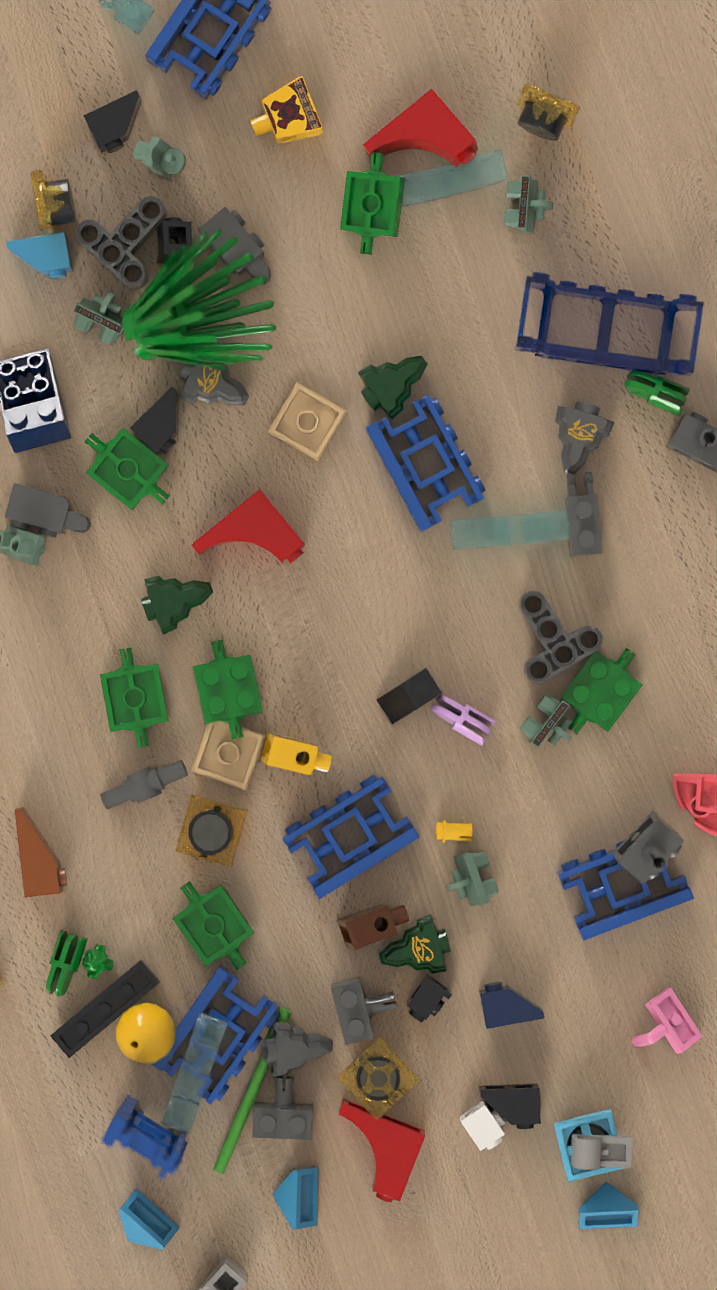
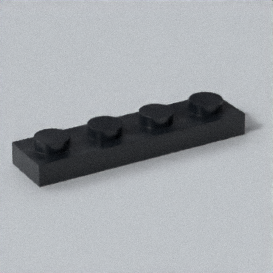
M141 959L50 1036L67 1057L70 1058L160 983L159 979Z

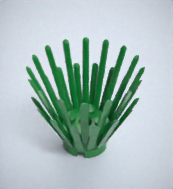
M207 230L186 252L187 244H184L176 254L173 250L137 302L130 305L129 307L131 308L123 313L122 326L127 341L135 339L139 347L132 350L138 357L148 361L161 358L221 370H227L224 365L204 361L237 364L238 362L250 363L249 360H264L259 355L233 354L231 351L271 350L273 348L271 344L207 342H216L218 338L274 332L276 326L273 324L245 327L244 323L238 322L198 328L271 309L274 306L272 300H267L237 308L240 306L238 299L212 306L265 283L266 278L263 275L201 300L228 285L230 278L226 276L253 259L251 253L243 255L195 286L192 285V283L216 265L217 259L237 243V237L230 238L190 272L188 271L193 267V262L221 235L222 230H216L200 247L198 245L206 238Z

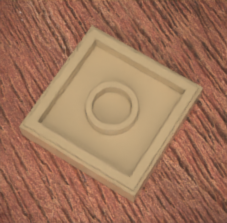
M296 381L267 433L319 462L347 410Z
M215 722L207 724L191 771L246 791L266 735L241 727L244 737L238 739L237 735V739L232 740L229 723Z

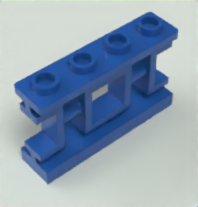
M182 0L145 54L147 62L156 68H161L165 73L168 72L174 61L196 75L190 85L192 91L200 94L205 100L210 94L214 96L223 83L220 78L226 70L230 72L239 59V56L236 54L242 45L247 47L255 35L253 29L259 21L263 23L272 9L269 6L270 0H224L218 9L204 0L198 10L197 8L202 0ZM255 3H258L238 34L235 35L239 29V23L228 16L235 4L250 12ZM206 13H209L229 27L215 49L192 35ZM187 26L182 33V38L192 44L193 47L186 58L171 49L164 59L184 27ZM224 51V55L203 85L202 83L207 74L195 64L203 52L217 61Z
M428 394L412 403L418 417L393 430L387 417L366 427L372 443L420 532L442 522L436 510L440 505L461 495L468 508L483 500L482 493L486 491L478 475L475 477L471 475L468 467L472 464L465 450L463 449L459 452L454 441L458 437L451 424L445 426L440 415L444 414L440 403L437 398L431 400ZM427 407L445 443L441 444L436 434L423 441L420 438L415 426L427 420L423 408ZM386 429L391 439L403 432L406 434L412 447L399 453L404 465L400 466L381 432L382 430ZM433 443L446 469L421 482L408 456ZM453 458L473 493L470 496L464 486L450 493L442 479L455 471L450 461ZM412 480L418 491L432 484L440 498L427 505L432 515L427 518L409 484Z
M375 775L370 776L359 783L362 787L360 790L353 794L350 790L335 798L337 804L331 808L326 809L324 805L309 814L312 819L302 825L300 821H297L285 829L287 835L282 839L288 846L291 854L304 846L319 869L307 877L319 899L420 838L408 816L394 823L380 801L381 798L392 792L383 776L378 779ZM375 788H380L381 791L371 796L379 809L376 812L363 818L357 806L347 812L345 811L344 807ZM355 815L369 839L344 854L330 830ZM329 818L331 821L321 827L328 841L316 849L312 847L307 837L297 843L295 842L294 838L323 820ZM385 820L392 832L404 827L405 831L374 850H369L370 846L378 842L371 831V828ZM333 851L336 852L342 863L354 858L355 861L320 882L319 878L328 873L321 861L322 858Z
M624 841L617 843V844H616L617 848H618ZM605 849L595 851L589 854V860L581 863L578 862V859L571 860L562 864V870L557 871L564 890L578 885L587 911L575 915L574 919L583 940L694 899L691 889L688 887L686 877L681 875L670 879L668 871L663 864L664 871L659 872L657 876H662L667 889L677 885L679 888L641 902L640 899L651 896L647 882L642 884L639 881L641 891L615 900L606 874L624 868L614 857L613 852L615 850L607 853ZM607 862L608 866L597 869L602 885L586 890L581 876L569 879V876ZM603 896H607L612 910L624 907L622 910L587 923L585 921L596 916L591 901Z
M221 964L176 1028L175 1043L170 1053L152 1064L160 1071L164 1070L171 1077H173L181 1065L204 1082L198 1089L197 1095L205 1098L206 1102L210 1105L215 1098L218 1101L223 1098L230 1087L225 1084L232 1074L235 1077L238 1076L246 1064L242 1059L247 1051L250 1050L253 1053L263 1039L259 1036L265 1026L270 1028L279 1016V1013L276 1012L278 1004L269 1000L265 995L254 1006L233 992L232 989L239 981V977L230 973V970ZM224 981L227 982L228 985L222 994L234 1003L226 1015L214 1006L207 1016L204 1015L202 1012ZM262 1008H265L267 1011L247 1040L243 1042L241 1039L247 1029L237 1023L236 1019L243 1009L257 1017ZM213 1017L237 1032L223 1055L199 1039ZM193 1030L195 1033L189 1043L200 1050L193 1063L182 1055H179L174 1064L169 1062L189 1031ZM229 1056L234 1059L211 1091L208 1087L214 1077L202 1070L210 1057L223 1066Z
M127 1095L101 1141L112 1147L115 1141L118 1140L121 1142V1147L125 1149L127 1146L152 1162L151 1166L157 1168V1166L161 1167L158 1177L162 1179L165 1178L167 1173L173 1175L182 1161L184 1151L186 1150L185 1147L188 1144L185 1141L187 1132L182 1129L179 1135L176 1136L173 1134V1129L169 1128L167 1130L143 1115L144 1111L141 1109L139 1111L135 1110L134 1107L137 1100Z

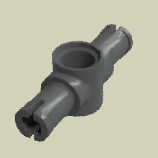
M180 760L160 769L149 766L130 774L123 781L122 785L100 794L103 805L106 809H110L129 800L140 803L162 793L161 790L165 789V785L188 776L186 766Z

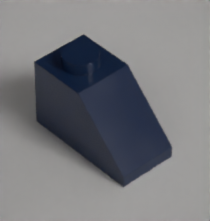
M502 982L485 984V989L479 990L486 1029L545 1018L542 1008L510 986H502Z

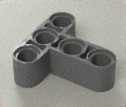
M153 196L145 197L111 234L96 221L85 220L76 229L77 239L93 257L126 287L132 290L141 289L148 281V273L143 264L133 255L157 230L159 224L165 220V207L160 199ZM150 205H156L160 208L158 216L152 219L145 217V209ZM129 227L140 229V234L135 240H127L124 236L125 231ZM93 228L98 230V237L93 242H86L83 239V234L87 229ZM111 248H116L120 251L119 258L114 262L105 260V253ZM131 268H138L142 272L140 279L136 282H130L126 279V274Z
M530 591L521 596L519 600L520 612L544 649L530 658L524 666L525 676L530 681L535 683L545 682L600 648L603 637L597 628L584 626L568 635L542 593ZM529 596H535L540 600V608L535 613H531L525 608V600ZM545 621L552 622L556 628L555 634L550 638L544 637L540 632V626ZM585 631L593 632L596 637L595 644L590 648L584 647L580 641L581 635ZM561 646L567 647L571 652L570 659L565 663L559 662L555 657L556 650ZM536 661L542 662L546 667V672L541 678H535L530 673V667Z

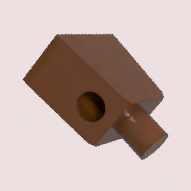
M381 904L339 918L337 922L345 946L357 950L396 935L397 930L395 926L409 922V916L404 905L389 909L387 905ZM380 918L381 925L375 929V920Z

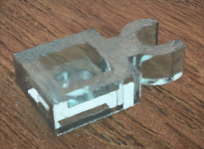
M99 0L101 7L105 10H116L113 16L114 20L137 35L140 34L154 12V8L142 0H113L112 2Z

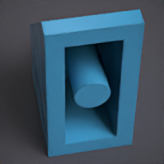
M65 232L6 242L10 252L42 275H49V279L64 278L67 276L66 272L73 271L68 237Z

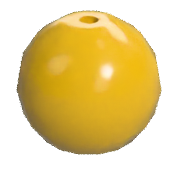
M146 1002L130 1007L122 1014L116 1026V1040L120 1050L126 1057L136 1063L151 1064L161 1060L170 1053L175 1043L176 1026L174 1020L165 1009L157 1004Z

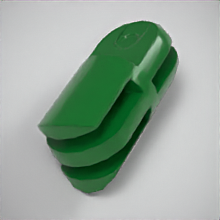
M632 371L627 375L628 380L624 384L628 392L647 400L648 404L675 415H681V406H684L686 402L685 396L689 394L690 388L663 377L657 376L656 378L640 371Z
M60 930L49 962L52 966L47 978L46 990L50 994H53L55 991L56 996H63L67 992L73 973L78 971L88 941L87 938L81 937L78 940V935L71 933L68 936L67 931Z

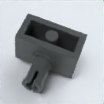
M692 412L691 415L684 414L667 448L717 473V429L706 424L708 419L695 412Z
M652 811L613 852V855L621 866L644 884L648 879L652 880L659 872L664 871L662 865L668 866V858H673L678 854L684 840L675 829Z
M360 976L331 983V990L345 1045L373 1039L374 1032L370 1020L372 1015L398 1010L396 1001H394L393 991L370 998L367 995L364 996Z
M283 1076L275 1077V1102L254 1103L252 1138L311 1140L313 1104L292 1103L294 1077L286 1076V1088H283Z

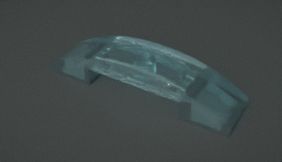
M502 150L474 156L469 163L465 165L460 164L457 168L450 164L418 173L414 171L397 176L405 178L402 207L470 192L508 179Z
M567 510L450 520L453 550L570 540Z
M201 1012L199 1013L161 1124L187 1133L190 1132L223 1038L227 1021Z

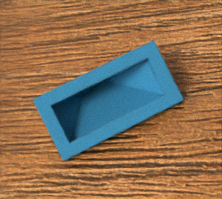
M312 1166L295 1169L272 1195L292 1229L297 1230L317 1226L318 1167Z
M605 1182L579 1208V1229L638 1226V1205Z
M137 1189L132 1192L118 1210L127 1240L133 1243L162 1250L179 1229L171 1219Z

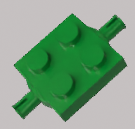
M371 152L370 170L362 172L347 171L340 230L353 231L362 236L360 253L372 255L374 237L382 235L398 237L405 182L404 177L390 176L382 172L384 154Z
M123 427L114 439L106 444L93 433L88 436L97 445L88 438L85 440V443L98 453L95 462L86 472L88 476L132 511L141 499L149 494L160 502L161 505L166 501L157 493L168 500L170 495L158 487L157 484L159 477L169 464Z
M223 640L213 641L211 645L215 659L209 663L192 667L204 725L215 722L229 723L231 739H237V735L238 739L244 737L240 720L263 712L251 655L235 658L226 657Z
M126 648V653L125 649H120L123 667L114 672L100 674L110 732L124 729L134 731L137 748L149 746L146 728L153 724L169 721L159 664L147 666L134 665L132 648Z
M626 648L617 662L607 659L598 651H595L561 696L563 700L573 706L577 713L568 728L572 730L577 722H579L573 731L576 735H578V732L587 721L595 723L609 732L643 686L626 669L636 656L632 652L624 660L631 651L630 649Z
M191 881L187 882L186 886L184 884L180 889L190 902L183 911L172 919L205 967L216 959L228 956L236 970L240 969L241 966L243 967L247 962H245L237 948L242 941L254 934V931L222 884L209 893L201 895L198 894Z

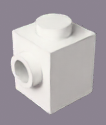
M484 1100L460 1116L461 1123L480 1151L484 1148L490 1150L502 1142L501 1137L505 1135L502 1126L506 1123L496 1110L491 1112Z

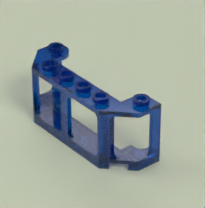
M533 272L532 277L526 276L518 335L515 343L516 351L535 353V356L541 358L640 371L656 375L673 373L681 376H690L694 373L704 302L697 301V296L680 294L679 299L664 301V296L658 294H647L646 298L635 296V292L619 289L617 293L606 292V287L589 285L588 289L577 288V283L570 281H560L559 285H556L555 281L550 280V275L545 273ZM530 287L542 291L544 296L537 339L523 336ZM555 295L597 300L602 303L596 350L547 343L552 301ZM624 304L658 309L663 312L664 317L657 359L608 352L615 305ZM678 311H696L689 360L669 359L674 318Z

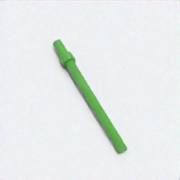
M281 1007L275 1023H288L292 1011ZM271 1027L269 1028L265 1039H270L272 1030ZM262 1054L213 1168L219 1173L224 1174L269 1068L270 1063H264Z

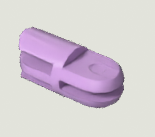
M446 696L437 697L436 701L441 706L433 704V713L452 724L453 730L483 746L485 739L480 735L488 736L491 730L486 725L494 726L496 721L468 704L462 706Z

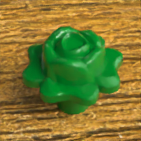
M96 944L94 949L85 952L82 964L84 969L87 970V976L97 979L104 970H112L114 961L108 959L104 945Z

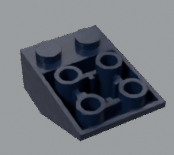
M49 349L0 361V406L6 435L14 453L71 439L67 415Z

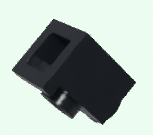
M170 217L159 224L157 227V263L164 264L173 250L176 254L184 244H187L185 252L192 246L191 222L182 221L178 217ZM169 239H173L176 244L169 243Z
M427 974L407 1001V1006L411 1008L408 1013L423 1023L430 1014L434 1017L437 1015L445 1003L441 999L446 997L449 1000L452 993L448 988Z

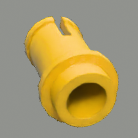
M443 819L442 822H436L435 838L436 840H441V843H445V840L471 842L472 823H446V820Z

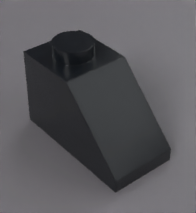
M137 90L84 115L101 153L105 151L108 153L118 151L124 147L123 142L128 141L142 102Z
M173 387L130 427L156 455L161 451L166 454L177 443L174 438L178 435V393Z
M424 668L376 700L393 724L439 696L442 692L428 670Z
M537 1083L479 1086L480 1096L511 1125H516L518 1129L534 1128V1124H541L540 1089Z

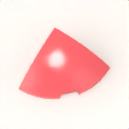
M673 774L674 792L681 809L685 810L687 808L695 818L694 824L711 835L717 836V774Z

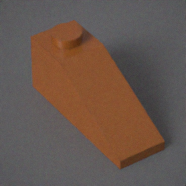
M24 807L15 809L25 898L60 894L63 891V886H67L65 868H60V861Z

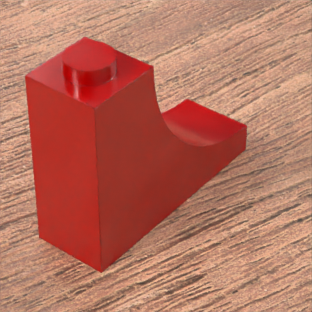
M432 89L363 144L365 152L370 159L372 156L371 152L381 153L385 156L399 150L419 149L443 157L455 168L460 164L465 165L476 156V151H478L476 139Z
M259 489L191 546L201 555L212 547L224 543H250L271 552L282 563L288 560L291 564L304 553L301 548L305 544Z
M343 1099L339 1107V1115L353 1122L364 1133L374 1152L376 1171L372 1191L376 1192L377 1198L386 1202H392L393 1199L400 1202L424 1141L425 1130Z

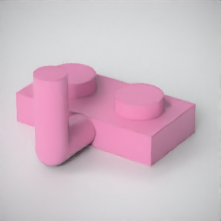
M670 987L664 989L645 1004L658 1026L649 1033L633 1037L632 1044L637 1048L651 1045L665 1035L676 1054L683 1053L703 1036Z

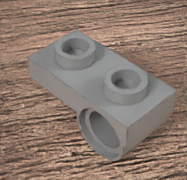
M572 1134L571 1165L573 1167L585 1170L600 1169V1167L631 1168V1136Z

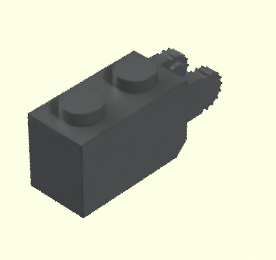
M224 207L198 229L201 235L207 230L205 240L216 230H222L221 235L210 245L214 251L230 238L237 237V243L220 256L221 260L226 265H229L243 255L251 253L253 259L232 273L242 275L247 271L252 278L263 275L266 278L265 283H268L271 273L261 259L264 257L261 248L265 245L254 232L250 235L242 227L245 221L235 209L230 213Z
M585 472L584 486L586 495L576 496V480L573 473L566 474L568 497L565 498L570 557L601 554L602 544L597 494H594L592 472Z
M14 483L5 513V518L12 520L11 526L28 530V526L33 525L40 527V534L56 538L57 533L65 534L66 529L84 533L91 527L88 517L71 512L72 505L69 499Z

